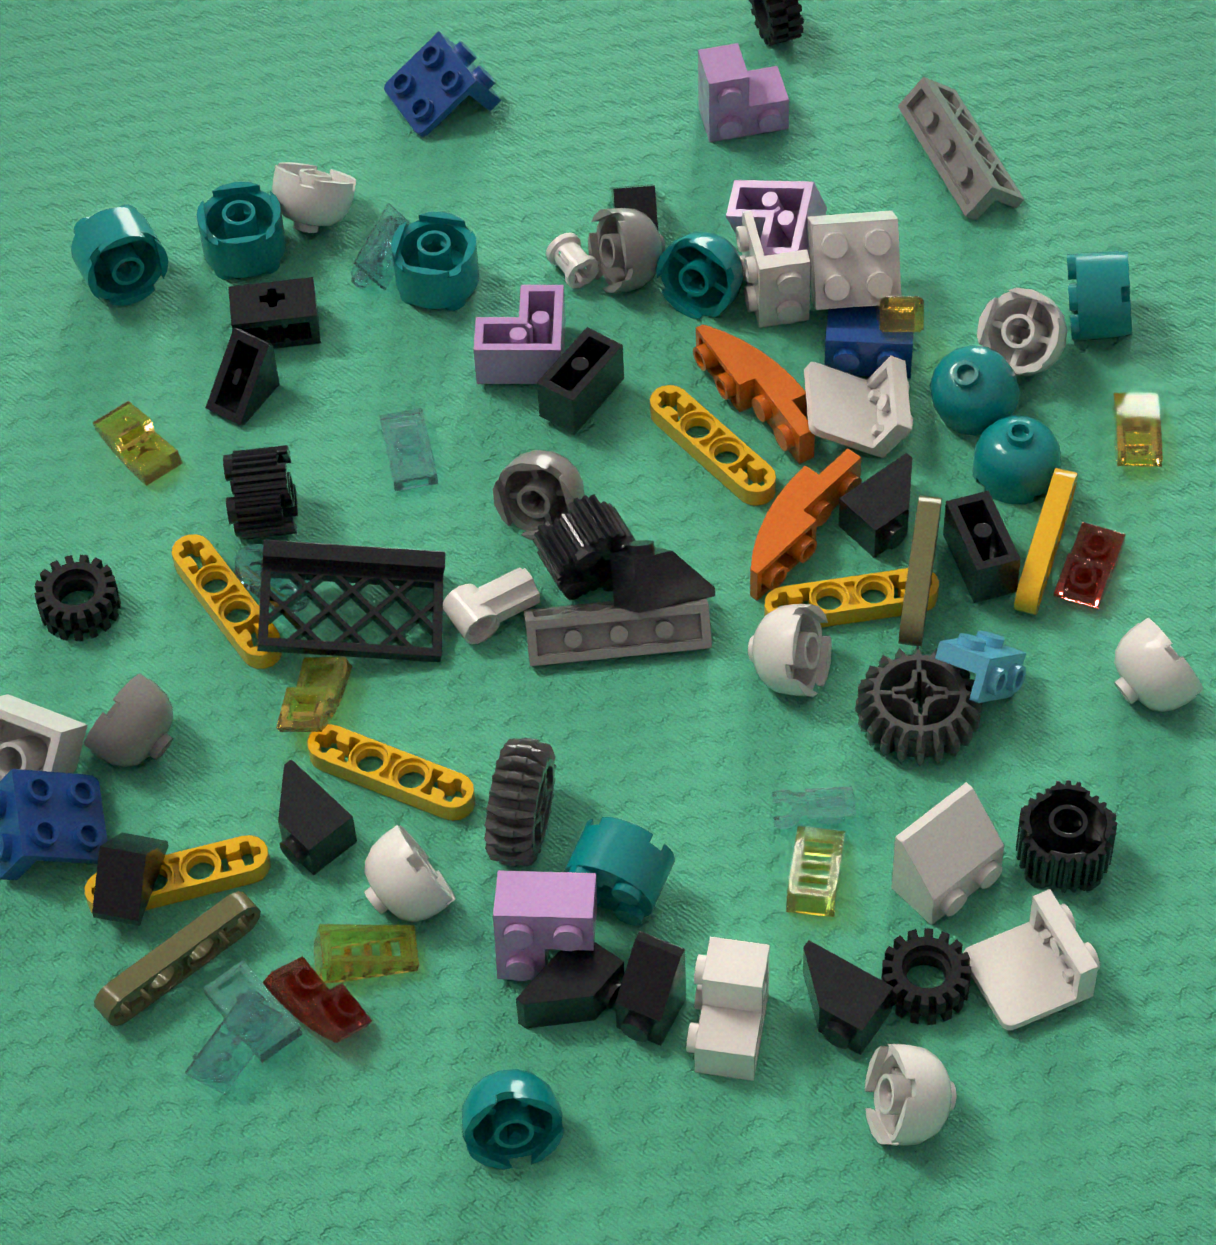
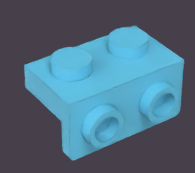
M977 631L975 636L960 633L958 638L939 642L935 659L976 673L970 695L971 701L983 703L1013 697L1014 693L1021 688L1026 675V668L1023 666L1026 652L1003 645L1004 638L1000 635L987 631Z

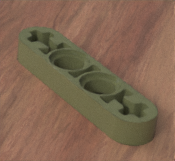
M919 495L901 615L899 644L922 647L941 514L942 498Z
M238 891L228 895L108 982L97 994L94 1000V1007L110 1025L118 1026L124 1024L250 932L260 918V909L244 892Z

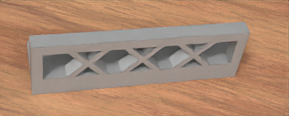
M923 77L902 100L898 108L965 217L977 220L995 200L1017 208L1023 202V196L957 91Z
M706 598L641 613L614 607V601L524 610L530 666L712 648L709 604Z

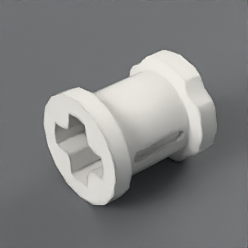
M574 233L559 235L549 244L546 250L548 261L553 265L559 266L565 274L566 283L572 288H581L590 283L599 272L598 261L595 257L584 252L581 248L580 239Z

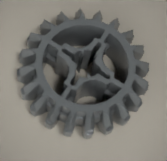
M918 646L913 655H906L899 648L895 654V660L882 655L878 667L869 666L866 672V679H862L858 686L855 711L858 713V725L861 732H867L870 746L881 744L880 751H882L883 757L896 752L900 764L907 756L915 757L919 767L924 762L925 757L930 756L939 764L941 759H943V752L956 757L957 752L960 750V745L969 746L973 733L980 726L981 716L979 713L982 712L983 703L970 700L975 680L970 679L969 671L935 659L937 648L930 656L922 655ZM916 698H918L920 701V708H922V714L918 713V704H916Z
M526 737L521 739L513 738L509 739L500 750V756L496 761V769L494 775H492V784L489 791L484 839L486 841L485 849L490 859L502 862V865L514 867L519 865L529 866L537 860L538 853H541L549 816L552 812L551 805L556 780L555 754L550 744Z

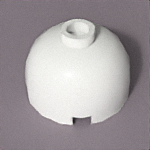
M281 162L278 166H275L272 193L279 200L282 215L294 221V229L317 233L319 226L334 225L341 221L348 213L354 198L356 179L330 169V174L318 171L315 165Z
M1024 288L1007 290L1010 292L1004 293L999 298L995 297L982 312L977 330L978 342L980 345L989 347L1001 354L1010 364L1016 375L1030 376L1043 372L1058 360L1065 348L1068 330L1064 315L1052 299L1038 291Z
M812 604L781 606L764 616L755 634L750 638L748 644L749 659L753 662L760 679L775 692L794 696L814 697L818 694L813 691L815 683L818 686H824L831 664L832 643L831 636H822L820 623H828L819 606Z
M1146 618L1141 623L1135 625L1121 638L1115 650L1114 660L1115 667L1121 678L1115 681L1114 684L1130 704L1139 700L1151 710L1161 712L1175 710L1193 700L1203 690V686L1185 658L1178 656L1170 646L1173 643L1150 618Z
M398 824L381 836L372 846L365 860L364 873L370 887L364 893L380 914L389 910L401 920L411 922L426 920L441 912L456 898L440 871H435L427 860L429 857L404 827L398 826Z
M888 1044V1046H880L875 1050L869 1062L865 1080V1092H874L875 1110L865 1108L871 1134L880 1144L899 1146L920 1144L936 1135L945 1124L949 1112L954 1109L956 1104V1088L954 1083L950 1081L948 1072L942 1062L927 1049L912 1045Z

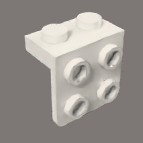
M752 211L742 212V226L736 227V241L739 252H742L740 258L743 265V281L746 280L748 285L744 287L747 311H755L759 328L809 320L810 259L807 249L764 256Z
M890 356L867 380L816 362H810L805 367L804 378L808 427L812 434L884 458L902 439L909 435L913 426V417L910 412V385L907 381L905 360Z
M1050 889L1033 896L1029 922L969 946L964 950V952H968L970 957L969 966H972V978L1000 1025L1006 1030H1015L1093 997L1097 971L1100 969V961L1095 949L1089 942L1083 943L1076 931V923L1072 912L1066 904H1059Z

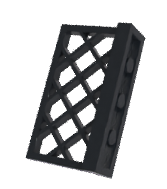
M264 540L261 557L257 651L440 662L442 657L445 552ZM270 579H290L299 590L282 602L270 590ZM323 581L335 582L345 593L328 605L313 589ZM368 584L380 585L390 596L374 608L359 592ZM413 587L433 588V601L421 611L404 596ZM305 596L321 610L319 614L306 624L289 609ZM350 599L367 614L352 627L335 612ZM396 601L412 616L410 620L397 630L381 615ZM269 602L275 607V609L270 613ZM431 612H432V622L427 618V616H428ZM281 615L297 629L287 639L268 637V625ZM328 617L343 634L335 641H322L312 630ZM374 621L389 637L380 644H368L358 632ZM419 623L432 636V647H414L403 635Z

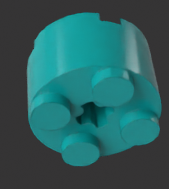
M252 182L228 183L213 190V197L205 204L202 201L198 206L197 222L205 260L214 269L215 275L221 279H231L234 277H253L262 273L271 274L277 271L280 267V260L285 253L286 238L281 207L276 195L271 191L270 195L261 191L260 185Z
M126 204L120 207L105 209L91 217L82 218L75 224V236L71 246L72 258L90 291L99 300L103 298L109 300L110 304L118 306L130 305L145 299L156 290L154 284L161 275L164 279L168 270L167 253L147 219L134 206Z
M446 212L420 214L418 221L408 226L406 221L397 228L392 238L391 248L395 281L401 300L409 305H417L429 309L445 308L455 311L462 308L466 303V299L476 289L479 281L476 236L473 230L471 232L466 227L465 221L460 217Z
M1128 251L1067 254L1068 280L1077 279V283L1068 285L1069 310H1078V314L1070 315L1072 340L1132 335Z
M602 817L599 825H594L592 818L587 821L564 872L596 873L597 907L601 906L615 911V915L619 920L629 925L639 926L642 924L644 917L652 913L674 865L675 857L665 843L661 851L651 844L650 841L653 834L638 825L613 817Z

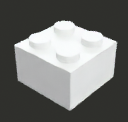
M893 211L807 217L811 301L816 310L902 304L898 218Z

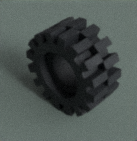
M749 0L752 4V16L754 15L756 19L754 23L756 28L760 29L759 35L762 39L764 38L766 45L771 46L802 36L804 19L800 14L802 6L798 0Z
M72 555L66 556V564L62 566L57 560L50 563L52 572L44 569L40 573L41 581L36 580L34 586L36 590L34 595L41 621L44 626L47 625L48 631L53 635L59 632L60 639L67 641L70 633L74 634L75 641H83V633L89 632L92 639L99 636L97 632L98 627H101L105 632L111 628L109 619L116 621L119 616L117 609H121L119 592L111 568L108 565L103 567L102 560L96 557L90 564L88 555H80L79 562H74ZM85 590L95 593L91 599L79 605L61 603L64 597L75 591Z
M925 928L924 937H918L917 930L914 929L908 931L907 942L900 935L894 939L893 948L888 946L886 949L885 958L882 963L881 980L893 986L892 1006L896 1004L895 1014L900 1018H903L909 1012L911 1013V1023L919 1024L920 1016H927V1025L936 1024L938 1014L941 1015L945 1022L952 1018V1010L959 1013L963 1008L964 1000L967 1001L969 995L972 966H969L970 957L968 952L962 953L963 945L957 939L949 945L950 934L942 931L939 939L933 938V929ZM929 965L941 970L945 980L940 986L922 988L912 984L907 978V973L915 966Z

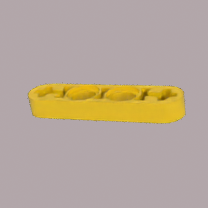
M674 385L661 386L651 394L650 415L652 421L744 503L753 506L764 505L774 498L776 492V474L774 469L691 395ZM677 405V411L674 410L672 407ZM701 426L708 429L710 433L702 438H694L686 432L692 427ZM727 451L733 452L739 457L735 462L728 464L721 463L715 458L719 453ZM748 478L753 482V484L748 485ZM763 481L764 485L760 486L758 483Z
M1059 468L1054 470L1019 580L1014 610L1037 615L1073 501L1078 473Z
M189 534L178 539L172 547V558L178 575L243 661L256 669H266L275 665L282 656L281 652L257 651L258 646L253 647L251 634L255 632L258 639L259 605L210 541L204 536ZM193 554L195 557H201L203 567L198 570V566L193 558L186 556ZM220 579L227 583V586L217 593H210L203 589L205 584L212 580ZM236 609H244L250 613L249 617L242 622L233 623L226 619V616ZM273 623L269 624L268 637L280 638V634Z
M908 568L781 586L767 594L764 616L782 605L803 604L804 601H809V604L819 606L817 601L825 596L835 597L842 604L833 610L821 608L828 623H820L821 628L901 616ZM933 572L927 611L931 610L938 601L939 580ZM894 588H898V596L900 598H894ZM868 590H878L884 593L886 598L879 603H870L862 598V594Z
M322 725L314 729L309 735L307 743L310 761L314 767L323 772L447 820H461L469 816L474 809L475 795L473 783L462 773L337 725ZM332 743L337 744L338 750L330 748L326 753L321 751V747L329 748ZM344 756L348 757V762H345ZM366 757H378L383 761L382 766L372 772H366L358 768L359 762ZM412 772L419 773L425 778L424 782L415 788H407L399 783L403 775ZM435 782L438 784V789L434 787ZM456 791L461 792L462 798L454 797L451 802L446 801L445 795L453 796Z
M246 835L165 855L158 875L166 877L168 881L162 889L152 891L146 910L261 881L270 870V857L265 842L259 837ZM251 854L254 863L245 865L242 856ZM227 859L229 871H223L221 860ZM199 863H207L215 868L213 873L205 879L197 880L188 875L190 869ZM97 873L92 875L85 885V897L91 913Z

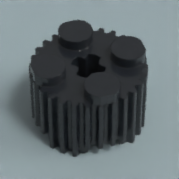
M287 445L233 451L232 454L223 455L226 482L230 481L231 491L234 497L226 498L229 524L234 525L236 537L242 536L243 539L297 534V525L293 519V516H298L297 491L295 484H293L291 472H287L286 463H291L290 451Z
M592 494L589 498L587 495H584L582 499L577 497L568 504L570 508L569 513H562L560 519L553 520V525H550L548 520L543 525H539V531L534 533L536 538L533 539L540 559L559 590L569 600L577 599L583 594H588L589 591L597 590L599 587L607 592L613 591L610 553L627 550V543L636 541L612 504H607L605 501L600 504L595 494Z
M1069 780L1066 781V784L1056 781L1055 786L1045 789L1044 795L1038 792L1036 799L1030 798L1028 805H1024L1021 808L1019 817L1016 858L1020 860V868H1025V880L1034 888L1050 886L1053 892L1057 888L1062 893H1065L1067 889L1075 893L1077 888L1083 891H1092L1101 884L1103 873H1107L1109 865H1111L1117 830V822H1115L1116 813H1112L1111 810L1106 808L1107 804L1105 802L1099 803L1097 795L1091 797L1090 791L1082 787L1081 782L1072 785Z

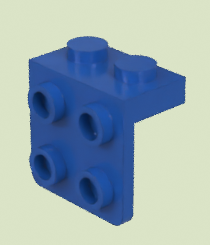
M439 31L384 86L385 92L409 125L422 137L427 136L469 95L489 111L501 101L492 89V86L496 83L492 76L482 66L479 65L476 68L473 64L477 57L471 49L462 41L455 45Z
M863 306L828 309L825 366L854 376L870 377L890 356L905 360L907 378H911L913 311L910 308Z
M11 769L0 781V879L18 880L36 861L98 864L99 848L108 841L98 779L93 775Z

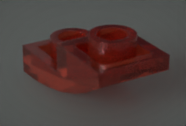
M1082 522L1071 554L1068 553L1054 596L1098 609L1121 555L1126 534Z
M303 956L272 971L262 982L270 993L294 1017L311 1030L335 1043L360 1031L372 1022L343 983L329 990Z

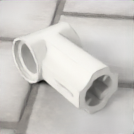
M519 567L479 588L473 584L458 586L446 596L443 601V610L467 643L478 644L490 638L499 628L500 622L540 603V593L527 569Z

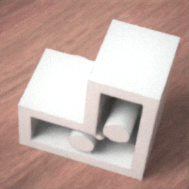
M710 937L707 955L698 954L694 974V984H697L694 1008L701 1010L699 1023H690L686 1052L694 1053L696 1073L754 1081L769 997L770 945Z

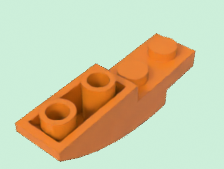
M704 324L696 327V347L693 348L695 361L702 371L707 370L713 377L721 397L725 400L729 399L739 413L753 407L757 418L761 422L766 421L774 431L775 439L783 451L789 450L798 464L813 458L815 435L811 433L808 427V420L806 419V391L777 362L747 342Z
M847 448L820 474H817L805 465L777 496L763 520L753 548L750 568V596L756 601L769 589L778 588L793 567L799 562H806L813 555L817 547V527L827 521L832 510L839 505V498L862 483L860 478L861 457Z

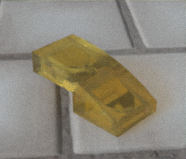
M1113 393L1114 447L1117 466L1162 467V433L1158 394Z
M129 401L93 422L95 430L109 448L146 486L182 464L178 450L158 435L154 430L151 419Z
M304 657L297 686L286 688L276 727L279 732H322L341 702L349 680L352 665L346 657Z

